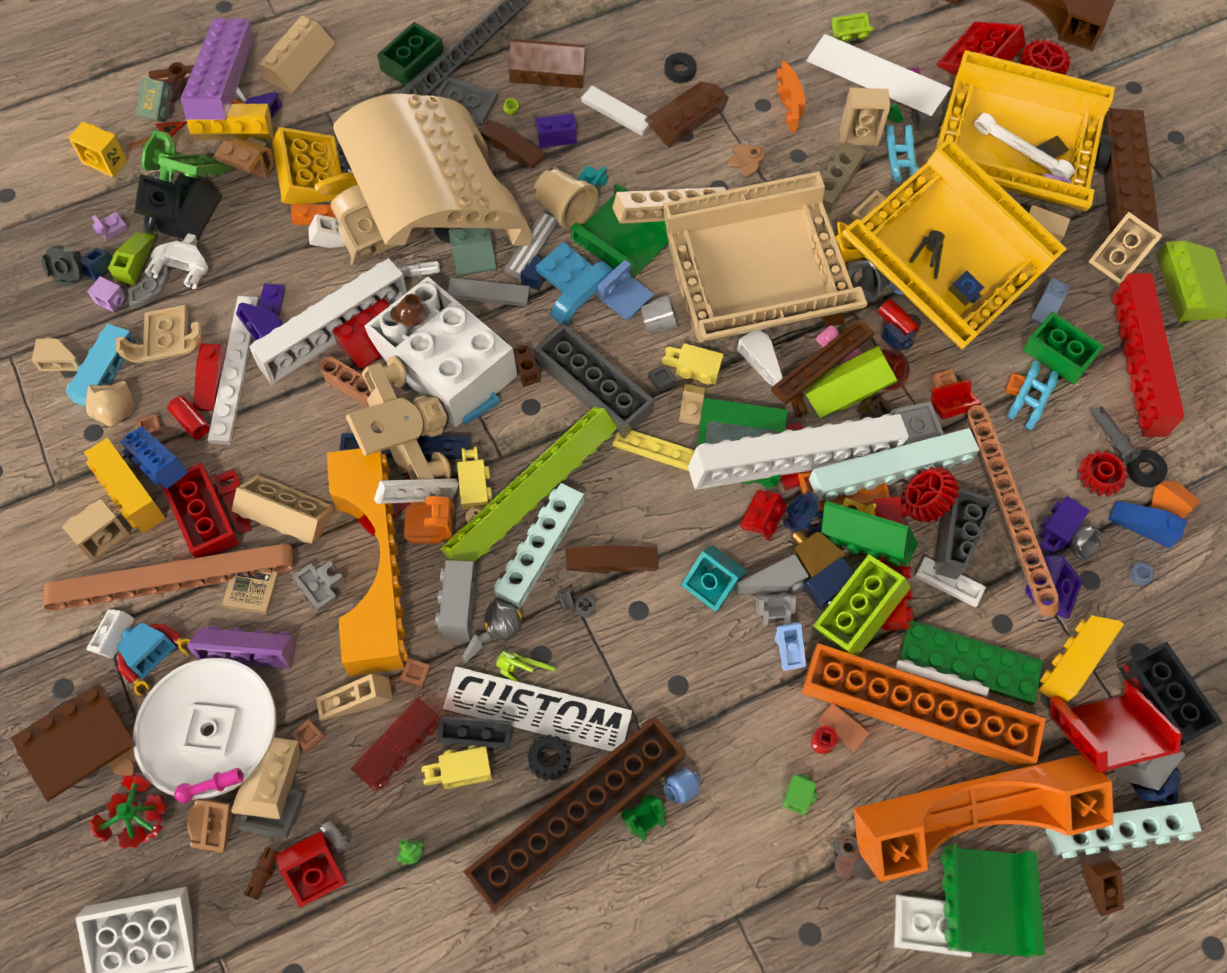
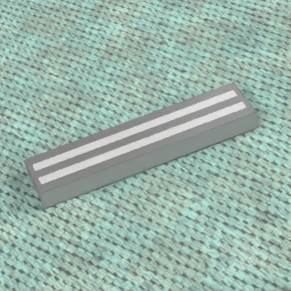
M541 212L530 229L532 235L531 245L518 247L505 267V273L521 279V271H524L526 264L530 263L534 256L538 257L559 223H557L553 215Z

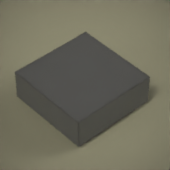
M666 364L648 373V378L658 392L676 384L677 380Z

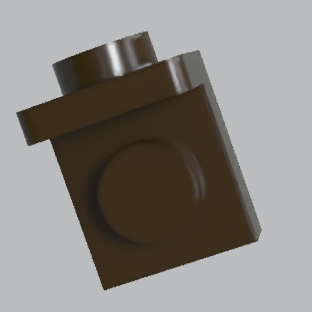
M882 395L869 396L861 401L862 405L857 409L858 413L867 412L872 419L890 414L892 411Z

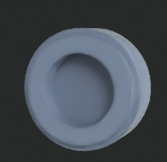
M1137 563L1130 569L1129 576L1136 585L1145 586L1153 580L1154 571L1146 563Z

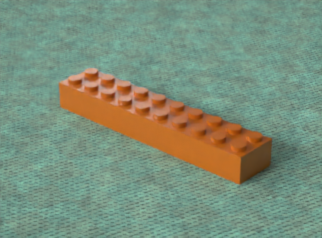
M817 643L813 651L801 694L831 704L834 703L837 706L1021 768L1037 764L1046 722L1045 718Z

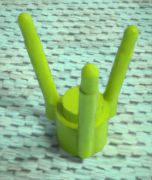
M507 650L500 654L496 666L501 668L500 674L516 682L519 681L510 672H516L518 667L534 672V668L522 662L556 671V667L520 656L514 652L510 653Z

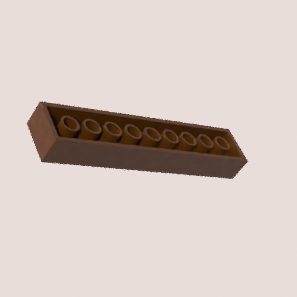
M653 717L463 871L466 878L493 914L497 916L685 759L686 752L660 721Z

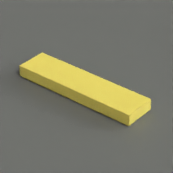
M634 430L625 438L621 437V434L617 432L612 444L613 447L689 471L688 465L695 450Z

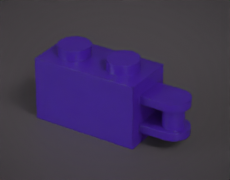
M1068 496L1062 502L1057 501L1051 509V512L1054 513L1052 517L1047 516L1040 525L1043 528L1039 534V537L1043 538L1039 545L1040 549L1042 548L1047 551L1049 556H1052L1057 548L1062 550L1090 510Z

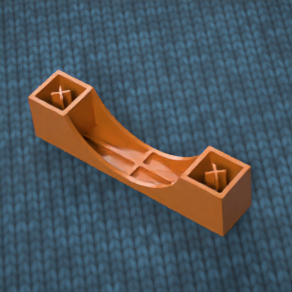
M1080 754L855 807L854 817L859 853L878 880L883 882L928 871L930 857L943 842L957 834L979 827L1003 824L1030 825L1070 836L1114 825L1112 781L1102 772L1098 773Z

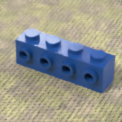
M142 426L128 433L120 441L125 448L122 451L124 455L149 477L156 486L160 483L165 489H168L188 473L180 461Z

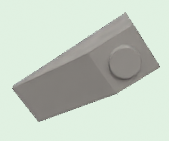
M794 554L738 582L735 592L737 595L798 592L804 588L809 576Z

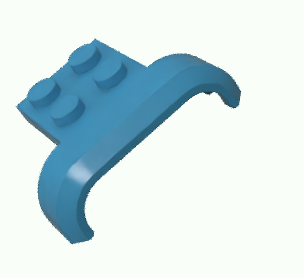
M562 242L538 263L535 268L540 275L563 293L555 302L550 316L560 325H569L575 312L598 292V284L614 269L605 261H599L592 266L565 242Z

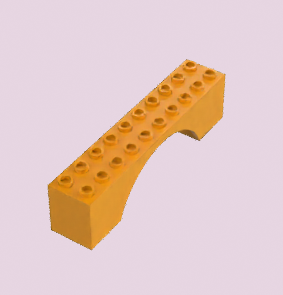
M360 448L328 452L329 493L337 511L347 513L357 519L365 514L376 530L374 534L379 540L380 546L379 567L370 590L355 608L339 618L342 664L349 677L402 670L405 668L404 661H408V652L403 640L406 639V631L402 623L404 610L400 602L402 589L398 580L400 568L396 559L398 548L394 538L396 527L392 518L394 507L393 503L377 504L374 500L380 481L389 480V476H391L386 453L382 454L380 451L364 457Z

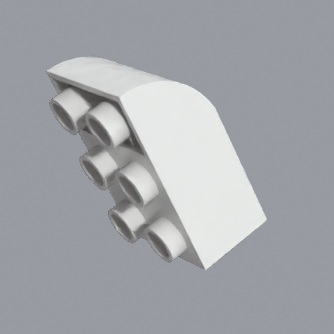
M426 277L365 325L371 341L383 359L387 362L389 357H397L405 368V382L420 396L425 395L428 398H439L447 415V420L455 427L463 422L462 418L473 412L489 399L491 393L497 394L517 377L513 348L429 277ZM407 294L418 295L421 302L428 309L429 314L427 318L418 326H406L393 321L390 317L392 308L396 307Z

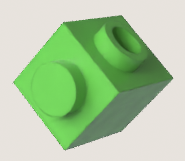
M793 775L781 807L805 815L809 805L814 806L818 792L814 790L817 783L812 782V779L806 775Z

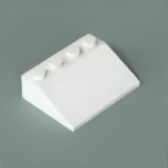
M187 887L85 906L76 916L86 973H187L195 970L192 914Z

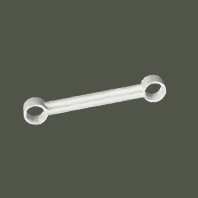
M982 113L974 122L975 128L984 135L990 133L1049 169L1053 175L1069 179L1075 173L1074 167L1065 160L1057 161L996 124L995 119L991 115Z

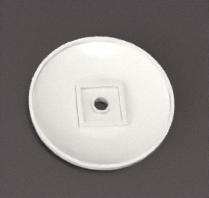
M200 659L173 670L162 678L149 692L136 717L133 740L136 746L133 748L142 773L154 786L171 796H174L176 787L182 783L195 785L213 779L215 772L222 773L237 767L243 771L245 782L261 763L275 736L277 717L272 694L258 674L246 665L230 659ZM208 725H214L213 733L209 736H204V729ZM242 783L225 787L221 792L214 788L196 794L192 800L208 799L225 794Z

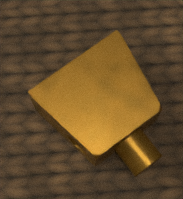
M801 529L791 537L797 544L792 555H796L809 576L807 581L840 557L844 559L846 555L820 532H816L808 537Z

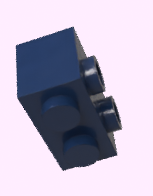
M840 557L809 579L803 590L821 610L825 606L830 605L854 574V571Z

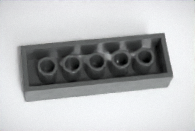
M562 324L534 348L536 363L590 410L593 407L604 408L617 426L615 431L621 434V437H627L632 430L653 413L654 399L565 324Z

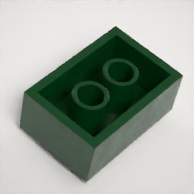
M413 22L377 54L380 71L406 86L444 51L443 42L440 37Z

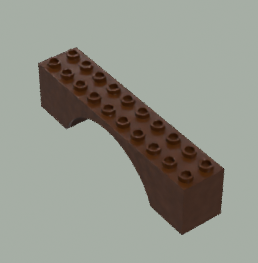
M943 0V1H946V2H949V3H952V4L957 5V4H959L961 1H964V0ZM1022 0L1040 10L1050 20L1056 30L1058 40L1092 52L1107 23L1115 0Z

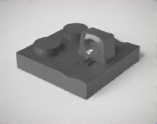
M290 789L281 819L243 814L239 823V829L262 834L265 837L288 839L304 798L303 792Z

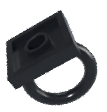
M140 174L134 213L145 215L143 225L145 233L151 234L154 231L158 219L176 223L182 185Z

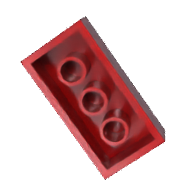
M202 462L187 468L186 471L188 473L168 489L162 486L190 553L194 558L218 555L240 545L211 478Z

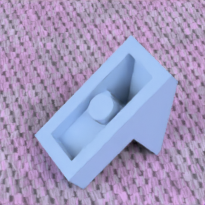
M801 623L777 626L775 642L779 646L782 669L787 671L806 667Z

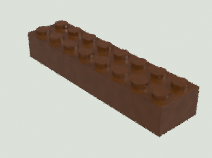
M1109 108L1104 116L1101 134L1112 137L1110 158L1103 170L1110 234L1128 212L1159 232L1144 111Z

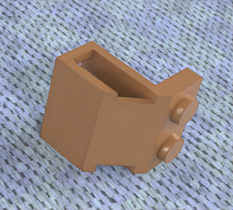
M238 137L233 141H223L214 154L216 161L266 179L276 166L271 149Z

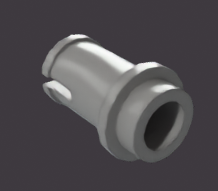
M332 820L326 822L319 831L323 832L331 845L332 851L340 853L348 847V837L342 835Z

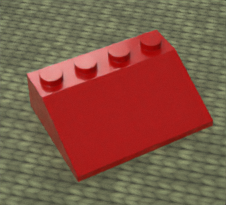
M975 21L939 60L937 66L957 76L965 50L1011 62L1026 45L1023 25Z

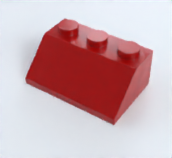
M382 298L332 330L337 345L359 371L382 357L371 341L365 325L390 306L385 298Z

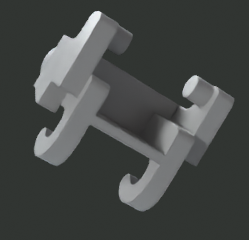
M782 592L779 595L761 593L756 596L757 615H763L761 618L763 626H768V619L784 618L785 625L791 623V614L795 613V595Z

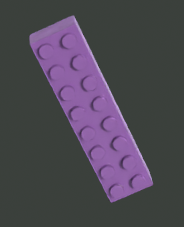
M224 18L213 19L181 96L186 119L226 120L254 42L250 20L242 18L234 20Z

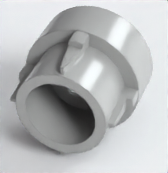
M668 295L641 306L648 333H662L678 329Z

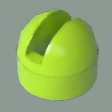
M512 98L506 99L503 106L504 112L509 115H515L519 108L518 101Z

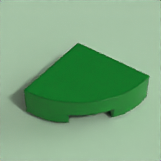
M897 103L890 104L887 119L895 123H901L904 118Z

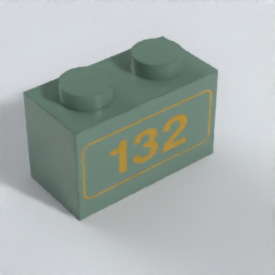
M142 77L136 116L166 123V119L169 116V102L173 95L172 85L163 81Z

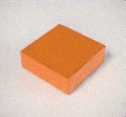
M1011 373L1005 393L1018 396L1026 377Z

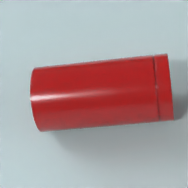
M893 299L887 300L878 309L877 313L888 324L892 322L905 336L913 330L916 333L920 330V326Z
M177 396L169 402L167 410L193 439H201L209 432V423L184 396Z

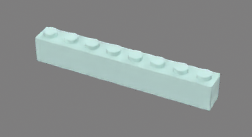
M968 428L813 469L809 481L820 501H832L844 494L846 496L853 495L861 489L872 490L883 483L891 485L900 479H912L916 476V473L921 474L923 469L928 470L931 466L934 468L939 466L943 469H950L959 463L968 464L975 460V456L980 449Z

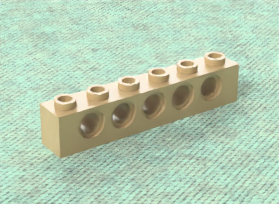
M725 187L616 192L612 208L620 224L665 221L663 203L726 191Z

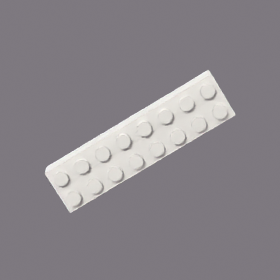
M389 258L379 262L374 268L360 274L355 280L343 285L333 294L327 295L317 304L308 307L306 311L292 317L287 323L273 329L271 333L250 345L249 348L258 368L272 385L335 345L336 340L332 330L382 298H385L392 305L406 294L404 276Z

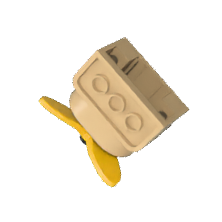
M351 168L347 170V173L326 178L314 186L319 195L338 194L332 200L331 208L339 222L338 231L343 240V245L351 255L350 263L352 266L399 246L385 245ZM413 227L407 242L422 236L426 227Z

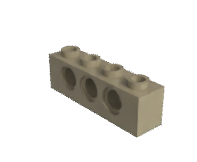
M847 141L842 148L839 147L834 155L835 159L829 161L825 174L821 173L825 186L822 202L827 215H830L862 166L866 155V150Z

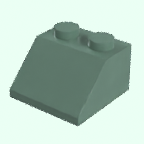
M489 228L449 230L457 277L496 270Z

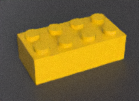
M108 438L84 452L89 459L85 463L95 474L100 484L105 488L112 501L117 505L133 529L138 527L142 533H145L166 519Z

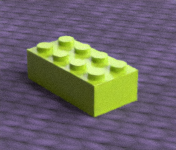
M868 554L813 626L823 637L844 652L859 656L910 590L911 586L905 577Z

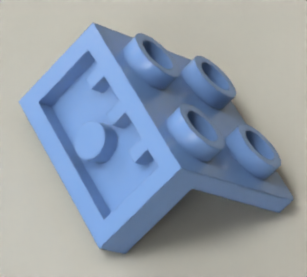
M624 260L598 284V299L626 321H629L642 308L641 306L646 305L653 298L654 294L631 277V264Z

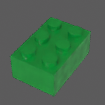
M1052 311L1029 338L1023 351L1052 371L1058 372L1061 377L1075 385L1105 346Z

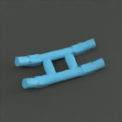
M912 125L905 126V145H895L894 126H886V145L889 153L890 170L895 182L902 180L899 168L910 167L911 176L919 170L914 150ZM907 152L908 160H897L896 153Z
M1039 361L1032 362L1021 390L1006 415V418L1013 421L1024 403L1035 408L1024 427L1029 431L1033 430L1042 416L1048 399L1057 384L1059 375L1058 372L1052 371L1046 385L1036 380L1035 378L1040 370ZM1031 386L1042 392L1039 401L1027 395Z

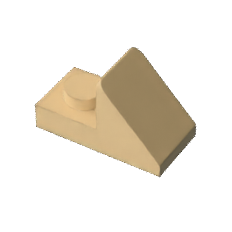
M684 385L679 422L700 424L705 387Z

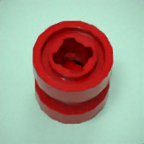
M830 726L819 727L811 738L812 749L818 754H828L836 745L838 735Z

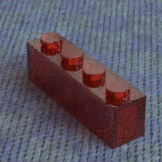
M417 698L351 768L352 772L374 793L378 789L382 790L389 783V777L395 771L398 772L407 763L406 759L411 753L415 754L421 749L424 739L428 735L432 736L436 733L439 726V715L421 699Z

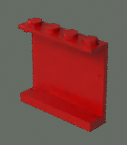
M1124 680L1123 696L1069 708L1059 696L1050 698V718L1098 773L1180 753L1182 739L1180 730L1129 680Z

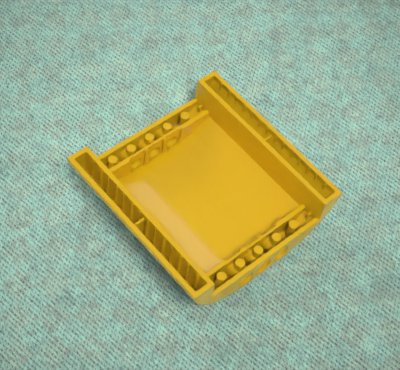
M965 50L944 115L936 149L949 138L1005 191L1086 212L1090 209L1095 190L1090 189L1104 116L1112 103L1115 87ZM982 113H987L995 119L996 124L1034 147L1058 135L1069 151L1056 160H1065L1074 167L1075 173L1069 178L1071 184L1043 177L1042 174H1053L1049 169L990 133L988 135L980 133L975 128L974 122Z
M949 138L935 150L925 165L861 221L857 218L842 232V235L961 350L970 344L1067 249ZM933 230L940 231L945 235L937 279H934L935 263L933 267H930L933 252L926 248L927 245L924 246L913 263L909 262L921 244L923 237H928L930 231ZM968 271L984 286V289L980 292L982 296L974 304L970 302L964 306L948 289L963 273Z

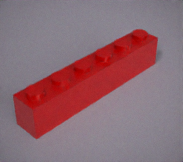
M901 496L874 499V504H876L875 516L909 526L906 524V517H909L908 505L904 504ZM879 559L880 562L905 577L909 583V578H912L910 565L908 567L901 565L900 567H895L887 563L886 560ZM912 586L881 626L884 631L911 629V621H914L913 607H910V599H913Z

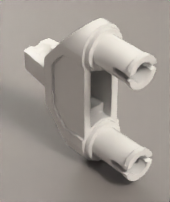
M188 233L183 242L173 241L156 247L151 253L152 260L145 273L149 277L153 275V278H157L164 265L189 271L184 284L189 288L193 284L192 289H195L201 277L208 272V266L196 247L198 243L196 235Z

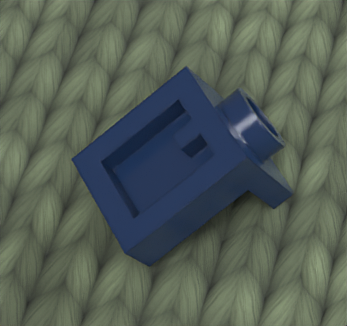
M891 322L885 326L881 338L898 354L902 350L907 351L914 345L915 342L913 340L917 333L913 330L905 336Z

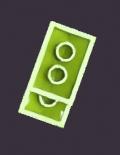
M877 346L831 369L805 390V394L820 419L839 409L844 411L898 380L880 346Z

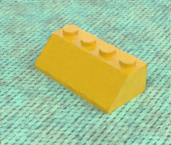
M231 104L226 120L186 119L190 134L197 140H235L237 137L248 140L249 137L257 140L274 139L275 136L268 104Z
M1093 615L1086 621L1082 619L1074 629L1077 632L1075 637L1070 636L1064 643L1063 647L1066 649L1064 653H1058L1051 662L1054 665L1051 671L1046 670L1039 681L1042 684L1038 690L1048 698L1059 696L1067 703L1079 692L1124 624L1121 621Z

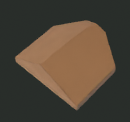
M197 799L188 811L187 828L192 848L225 852L234 823L231 803L207 799Z

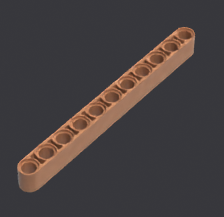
M975 405L968 410V419L972 435L980 449L979 454L1036 607L1043 616H1053L1059 610V598L989 414L985 407ZM1015 505L1016 507L1008 508L1007 506ZM1016 523H1021V524H1023L1022 526H1019V527L1014 526V524H1016ZM1023 542L1031 543L1027 546L1021 545ZM1030 561L1038 562L1035 565L1028 564ZM1039 580H1042V581H1045L1046 583H1045V584H1042V585H1038V584H1036L1035 582H1036V581H1039ZM1045 600H1050L1053 603L1050 605H1045L1042 602Z
M279 544L49 582L43 586V607L46 610L56 611L225 583L232 580L236 573H243V575L248 577V572L250 571V574L255 576L259 569H265V572L271 573V569L274 572H278V574L293 570L292 546Z

